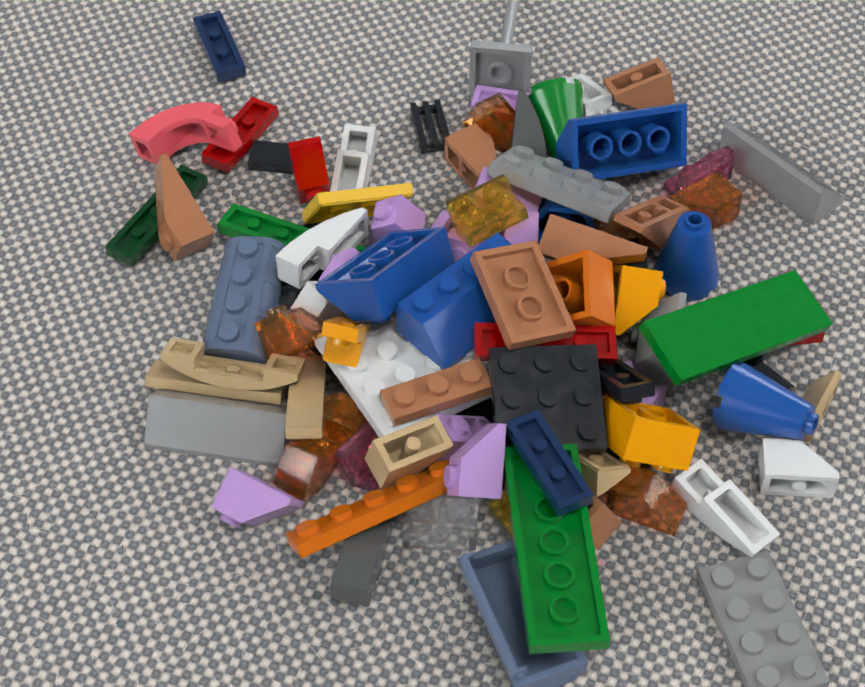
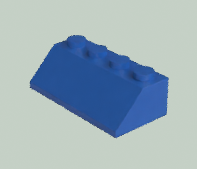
M687 103L569 119L556 142V159L562 161L563 166L573 170H586L593 175V178L598 180L687 166Z
M436 227L390 231L315 284L316 289L355 322L370 321L371 324L384 323L397 310V304L455 263L446 228Z
M498 232L397 304L395 330L422 354L436 363L441 370L454 366L474 349L473 326L475 322L496 323L470 262V257L475 251L513 245Z

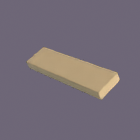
M293 356L306 358V365L298 380L289 384L285 437L288 440L321 439L323 436L327 362L323 360V356Z
M155 360L145 375V387L272 405H281L289 390V384L266 390H237L218 387L186 376L160 360Z

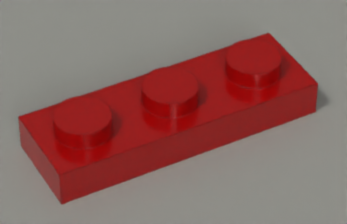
M251 97L232 118L238 127L237 133L243 145L235 152L210 143L201 153L202 163L229 173L252 147L254 140H258L279 116L278 107Z

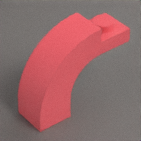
M208 102L188 103L169 108L150 117L129 133L139 157L156 165L160 155L166 153L170 157L178 150L196 143H212L232 152H235L243 145L237 133L238 127L235 122L225 117L221 105Z

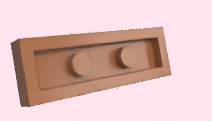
M476 358L380 390L379 399L395 427L490 395V376L480 358Z

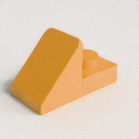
M334 317L324 321L321 336H325L327 339L323 360L338 365L357 367L370 332L371 324L360 321L355 322L354 320L342 317Z

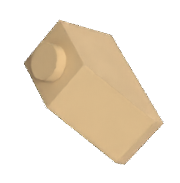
M436 415L373 440L365 460L380 489H384L396 484V481L401 477L416 475L452 450L454 445L439 417Z

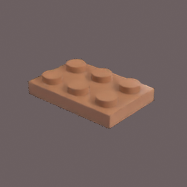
M536 240L473 252L470 262L508 350L573 336L576 328Z

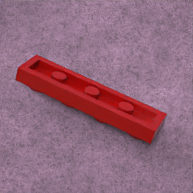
M474 323V359L480 358L481 361H488L487 352L489 348L507 347L497 323ZM574 325L576 331L570 338L532 345L596 344L598 364H615L618 359L615 326Z

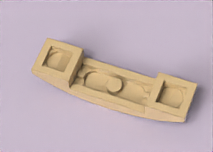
M172 337L160 353V359L186 376L214 386L237 390H266L291 384L298 380L306 365V358L274 353L271 354L266 364L204 355V342Z

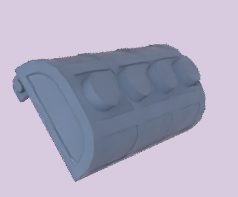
M237 236L227 240L203 337V342L205 343L204 355L259 364L267 363L271 355L277 327L276 315L282 300L281 289L286 284V282L278 279L276 255L286 247L280 241L257 236Z
M513 540L477 552L464 553L461 557L456 558L460 571L513 687H560L573 681L586 670L589 662L583 651L529 654Z

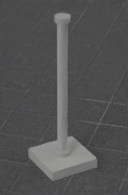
M508 0L500 42L471 41L469 97H473L477 85L514 91L521 90L530 93L533 45L512 44L520 0Z

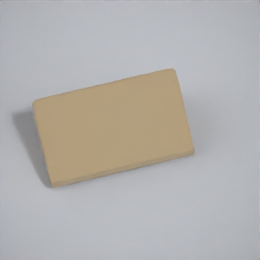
M835 370L814 380L803 396V399L815 406V414L819 415L817 429L837 392L842 376L840 371ZM816 431L813 435L808 434L803 441L809 443V441L813 439Z
M607 452L578 453L582 477L596 497L604 494L631 473V468L627 464Z

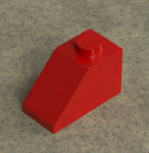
M320 136L289 142L291 167L300 204H309L317 193L330 192V183Z

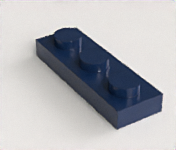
M221 11L193 17L194 28L217 82L245 76V64Z
M539 410L506 422L507 436L559 517L593 502V492Z

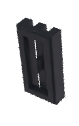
M440 99L434 100L433 105H429L428 101H424L420 107H417L416 103H410V112L421 153L445 150L444 138L449 136L450 133ZM431 113L436 114L443 143H439ZM420 115H425L432 141L431 145H427Z

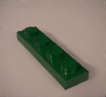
M182 164L176 169L194 199L208 185L207 175ZM156 192L106 244L105 249L108 256L134 267L159 239Z

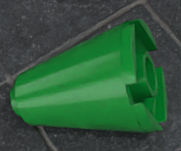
M555 78L540 82L531 87L532 93L528 95L542 127L546 151L549 157L556 158V142L568 120L583 117L582 83L573 78L574 83H567L566 78Z

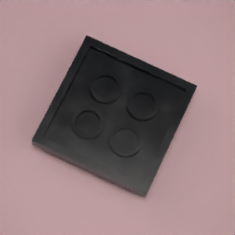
M596 344L527 346L508 350L507 347L489 348L487 355L494 423L506 424L507 421L539 410L561 444L577 443L578 453L605 452L608 449ZM506 434L505 447H514Z

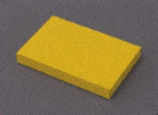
M412 183L317 193L302 212L304 223L324 222L359 208L366 209L368 217H372L377 201L397 195H402L408 200L414 194Z

